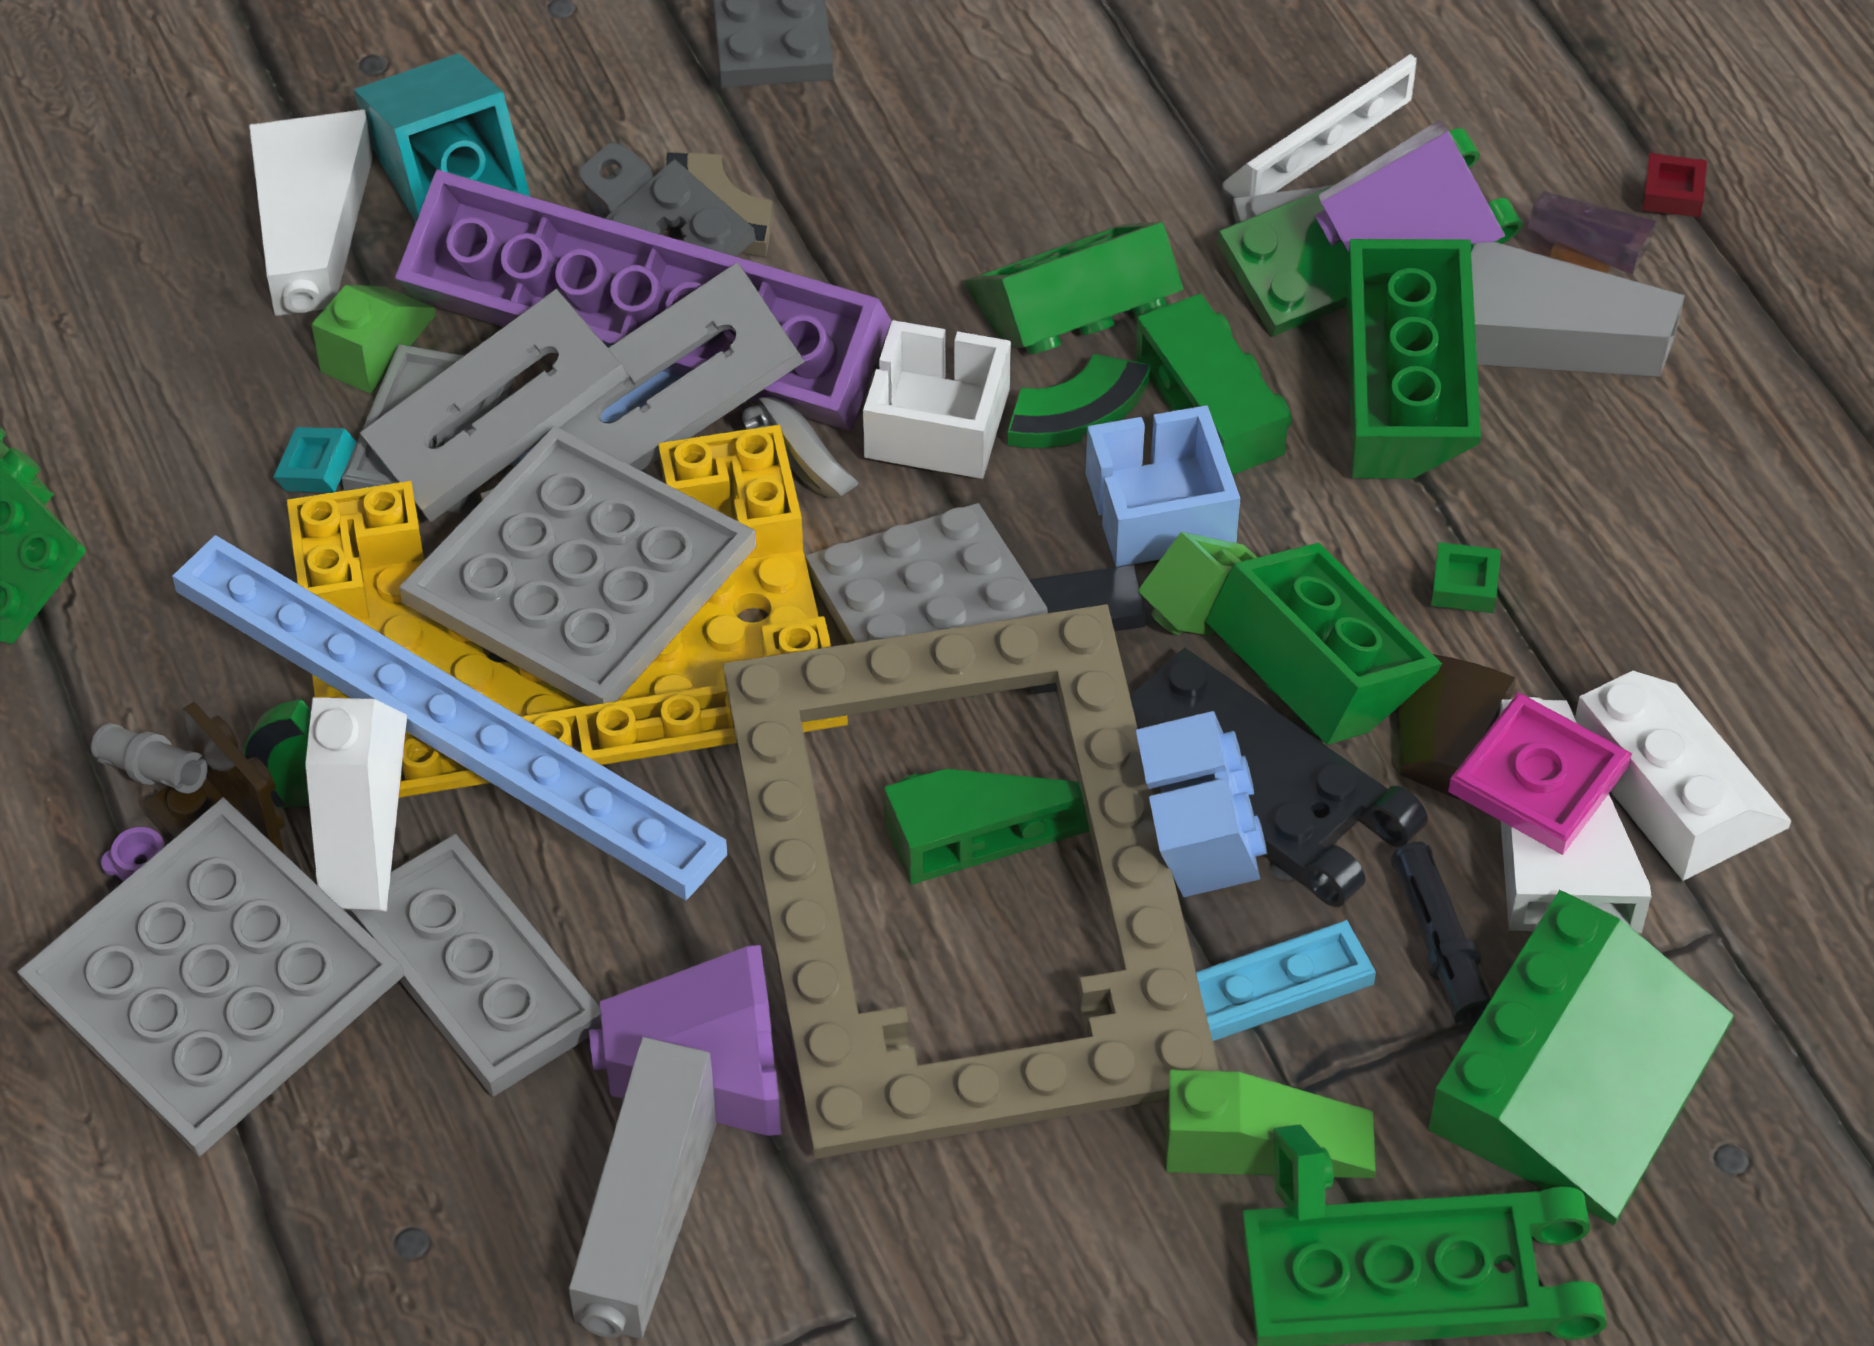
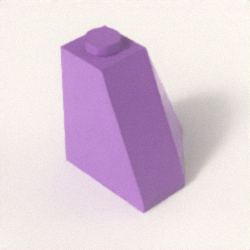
M1441 120L1428 126L1321 193L1319 198L1324 210L1315 214L1330 244L1333 246L1343 241L1348 252L1350 239H1471V244L1495 242L1505 236L1451 134Z
M760 945L746 946L600 1001L602 1028L589 1030L594 1071L607 1069L611 1096L625 1098L642 1038L646 1037L710 1052L717 1123L766 1136L781 1134L776 1070L773 1069L774 1057L771 1023Z

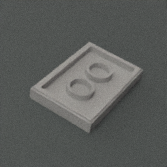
M398 344L362 430L464 356ZM515 378L436 434L429 441L428 448H439L463 430L466 433L473 428L472 424L507 399ZM360 434L342 476L344 491L398 483ZM468 495L447 511L461 514Z

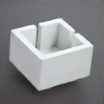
M892 320L879 359V369H876L863 409L864 458L983 479L1010 390L1011 341L957 331L954 344V380L945 379V329Z

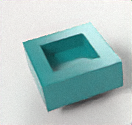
M296 427L275 472L274 479L285 491L333 493L339 485L357 442L345 428Z

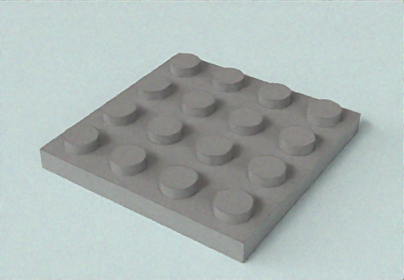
M554 426L403 582L399 589L402 603L589 706L618 701L756 547L755 530Z
M224 797L18 971L22 982L198 1157L205 1153L404 976L401 963Z

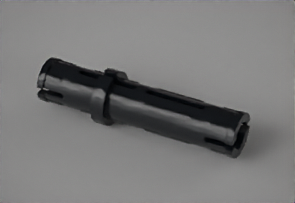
M1421 841L1405 844L1393 852L1390 862L1392 868L1396 871L1412 915L1428 950L1426 966L1430 975L1435 980L1441 982L1452 1010L1454 1022L1456 1024L1460 1023V1026L1463 1027L1474 1026L1492 999L1478 968V964L1481 961L1477 945L1471 939H1467L1463 932L1451 898L1447 893L1433 859L1431 847L1429 845L1426 846Z

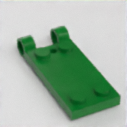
M1457 128L1450 130L1449 133L1470 169L1480 158L1479 151L1465 129ZM1334 185L1219 231L1216 244L1271 337L1346 307V274L1349 252L1343 241L1333 246L1330 244L1315 214L1324 210L1319 195ZM1498 198L1488 202V205L1505 234L1504 237L1495 242L1504 244L1519 233L1523 227V222L1507 198ZM1475 243L1471 244V252Z
M1554 1187L1541 1192L1325 1205V1217L1298 1221L1288 1207L1243 1210L1242 1228L1256 1346H1330L1550 1332L1553 1336L1564 1340H1580L1599 1334L1607 1326L1602 1292L1598 1285L1586 1281H1572L1557 1286L1539 1287L1531 1237H1535L1538 1242L1546 1245H1566L1583 1239L1590 1232L1585 1195L1575 1188ZM1506 1261L1514 1269L1509 1273H1502L1494 1265Z

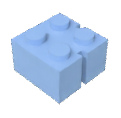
M1207 405L1154 414L1151 464L1142 466L1145 425L1142 417L1087 427L1085 474L1098 514L1102 515V526L1116 567L1161 559L1180 532L1236 543L1240 496Z
M1214 711L1137 729L1136 734L1146 784L1149 789L1156 787L1161 789V794L1149 796L1159 850L1168 868L1172 870L1173 878L1182 896L1188 897L1260 880L1256 856L1267 854L1259 818L1257 815L1254 816L1249 795L1254 794L1246 757L1241 756L1235 732L1223 733Z

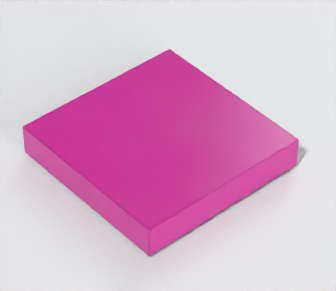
M1518 692L1451 777L1448 792L1563 855L1629 768L1632 753Z

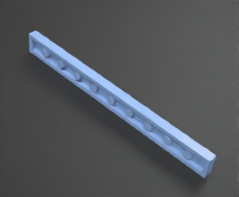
M215 535L172 576L176 592L350 698L376 699L406 714V732L685 901L727 856L726 839Z

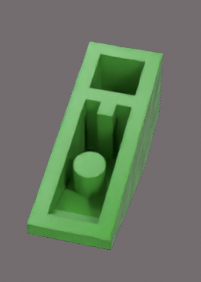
M1170 1070L1166 1109V1172L1275 1175L1274 1128L1301 1124L1316 1143L1328 1151L1333 1166V1177L1374 1178L1373 1111L1242 1072Z

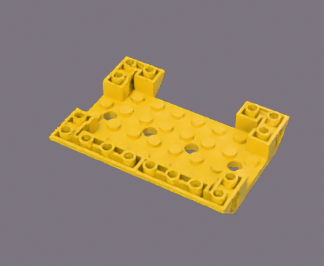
M780 425L658 443L664 483L755 530L756 547L618 701L589 706L509 661H492L488 658L491 651L402 603L399 587L425 561L412 481L287 499L298 585L600 765L736 743L724 680L723 663L831 647L825 617L818 616L803 551L802 517ZM751 608L761 609L769 614L764 620L755 623L745 622L737 617L742 611ZM312 675L315 697L312 698H350ZM848 716L801 722L803 732L848 725ZM405 731L398 798L491 783Z

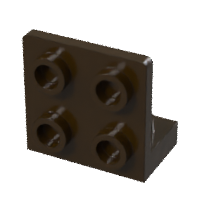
M195 702L182 708L193 752L201 754L202 757L200 759H204L207 763L206 779L202 786L193 793H181L175 788L167 786L145 800L143 804L149 820L171 842L224 797L285 855L279 830L285 827V823L279 810L272 802L270 793L276 789V785L266 766L256 756L247 760L238 750V743L232 730L220 716L216 715L210 719Z

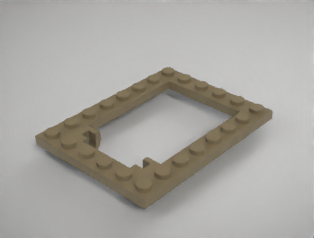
M1108 604L723 663L726 691L814 1159L1167 1100L1170 1070L1220 1071L1172 870L1168 868L1159 850L1149 796H1153V791L1146 784L1136 734L1138 728ZM1056 683L1122 971L1080 977L1078 982V1004L1084 1038L918 1066L914 1047H909V1020L906 1006L858 1014L801 722ZM1108 1001L1111 1009V1014H1108Z

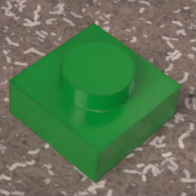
M1438 542L1431 606L1494 614L1501 549Z
M1301 1124L1274 1128L1275 1193L1298 1221L1325 1217V1190L1331 1189L1333 1185V1166L1326 1148L1320 1147Z

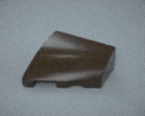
M1433 654L1442 663L1439 671L1397 708V728L1400 730L1401 741L1399 747V770L1401 776L1459 800V797L1448 792L1450 779L1497 720L1501 700L1510 699L1513 695L1516 677L1473 662Z

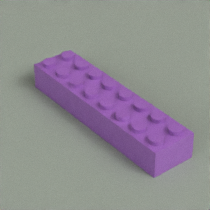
M437 169L395 277L413 299L502 327L508 325L557 289L606 347L609 348L738 262L804 360V363L748 399V401L757 403V398L775 397L790 404L804 418L847 431H852L891 323V319L879 298ZM727 329L720 332L663 370V372L683 377L722 351L724 353L731 348L730 345L736 339V331Z

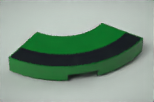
M1093 354L1084 370L1065 383L1047 388L1021 387L1008 429L1007 446L1048 448L1069 445L1082 441V435L1087 434L1088 426L1123 420L1144 395L1151 378V364Z
M302 699L284 702L267 710L256 723L244 747V756L247 760L256 756L270 772L276 785V789L270 794L272 802L277 808L310 806L306 755L311 710Z

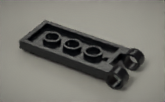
M1185 647L1130 695L1138 729L1214 711L1223 733L1235 732L1241 756L1246 757L1252 778L1254 794L1249 795L1253 814L1258 816L1263 831L1267 854H1264V856L1305 884L1321 901L1332 907H1341L1366 881L1365 873L1359 862L1345 849L1334 845L1359 820L1371 827L1382 840L1395 847L1407 844L1428 822L1424 806L1410 791L1400 786H1391L1387 789ZM1324 810L1329 815L1324 818H1318L1314 816L1313 811Z

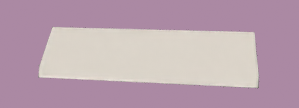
M1411 54L1248 162L1223 182V188L1235 198L1275 193L1411 101L1416 58Z

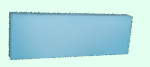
M1345 920L1196 972L1212 1041L1372 986L1374 985L1376 971L1350 924Z

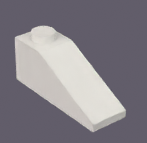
M313 698L306 755V773L317 886L343 910L387 912L407 715L376 699Z

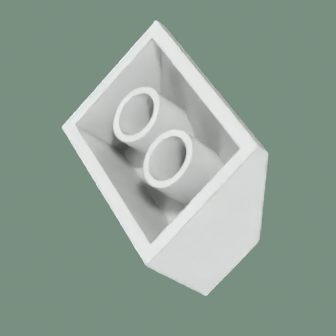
M1631 671L1579 697L1575 715L1577 724L1632 753L1629 768L1611 790L1612 795L1682 881L1790 827V818L1677 684Z

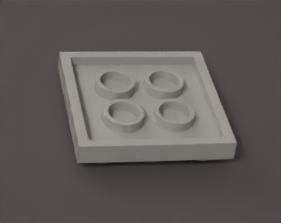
M979 503L967 507L954 508L944 514L907 525L894 526L881 533L848 543H838L828 549L805 555L810 580L848 644L1048 613L1047 606Z

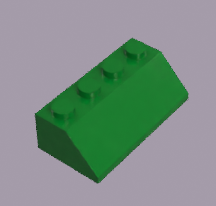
M1350 239L1346 274L1352 478L1414 479L1479 445L1481 441L1471 239Z

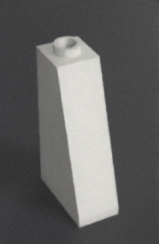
M365 109L250 125L266 271L275 316L325 309L338 294L373 159Z
M1529 697L1577 723L1567 700H1543ZM1512 699L1501 700L1499 716ZM1609 794L1563 855L1501 821L1509 931H1534L1560 889L1622 919L1637 933H1642L1651 899L1650 884Z

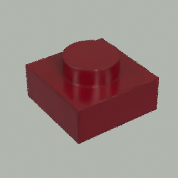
M1649 153L1642 210L1700 218L1704 202L1707 160Z

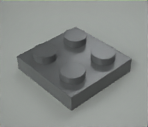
M714 0L721 88L833 80V60L826 0Z

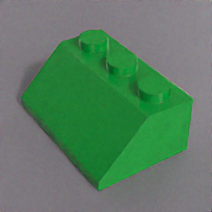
M1163 222L1121 224L965 279L969 293L999 339L1011 341V347H1025L1028 355L1047 351L1061 345L1059 335L1079 328L1081 335H1088L1110 328L1115 325L1112 316L1132 309L1133 316H1141L1167 306L1165 296L1184 290Z
M1319 542L1234 563L1205 620L1224 640L1226 646L1232 652L1238 654L1264 680L1267 688L1278 695L1305 722L1309 731L1321 738L1326 745L1371 732L1432 678L1442 665Z

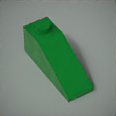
M943 769L926 775H909L895 784L884 787V823L910 885L1090 832L1079 781Z

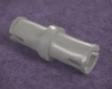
M109 723L99 728L92 740V754L98 758L97 761L99 763L126 770L129 777L142 784L152 785L159 782L173 787L181 793L189 794L198 790L206 779L207 763L204 759H200L202 755L172 746L170 741L163 735L148 731L138 734L124 729L120 725Z

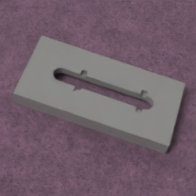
M737 262L610 346L608 349L622 364L628 377L562 425L560 429L641 471L660 458L658 443L691 438L804 363V360ZM727 329L736 331V339L730 345L731 348L724 353L721 351L648 399L646 401L648 404L642 408L636 407L613 423L606 424L602 422V413L607 407L720 332Z
M555 289L362 430L360 434L398 483L412 481L415 504L428 521L432 522L534 447L554 426L560 428L625 380L628 375L619 360L562 294ZM548 353L558 354L557 361L552 365L554 369L548 373L542 372L472 424L473 428L467 433L463 430L443 446L436 449L428 448L429 441L436 434Z

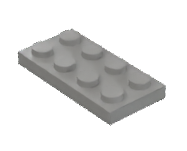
M457 834L452 835L391 872L387 912L346 910V913L401 963L404 976L399 981L492 1097L589 1038V1030L602 1028L600 1006Z

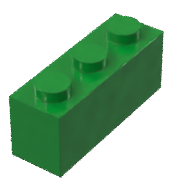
M1201 293L1137 317L1136 359L1138 362L1151 364L1150 379L1173 411L1208 406L1232 475L1285 455L1287 429L1291 426L1292 422L1286 401L1280 394L1272 393L1262 379L1259 365L1253 355L1249 352L1244 353L1232 337V331L1225 316L1220 312L1215 313Z

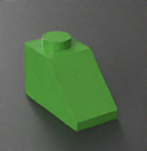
M345 285L311 324L321 373L371 394L385 377L398 344L411 346L436 316L435 308L387 287Z
M1180 532L1138 589V592L1154 607L1151 615L1165 629L1177 635H1181L1185 631L1210 636L1215 631L1205 620L1233 564L1257 557L1243 544Z

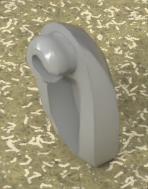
M775 397L757 398L758 405L748 407L743 411L742 420L746 430L773 425L781 426L790 469L802 483L813 491L829 498H840L859 484L834 459L803 415L790 404Z

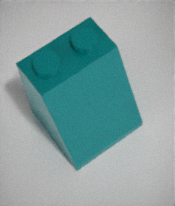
M460 53L353 89L359 110L365 109L371 147L415 223L419 217L436 169L531 197L503 91Z

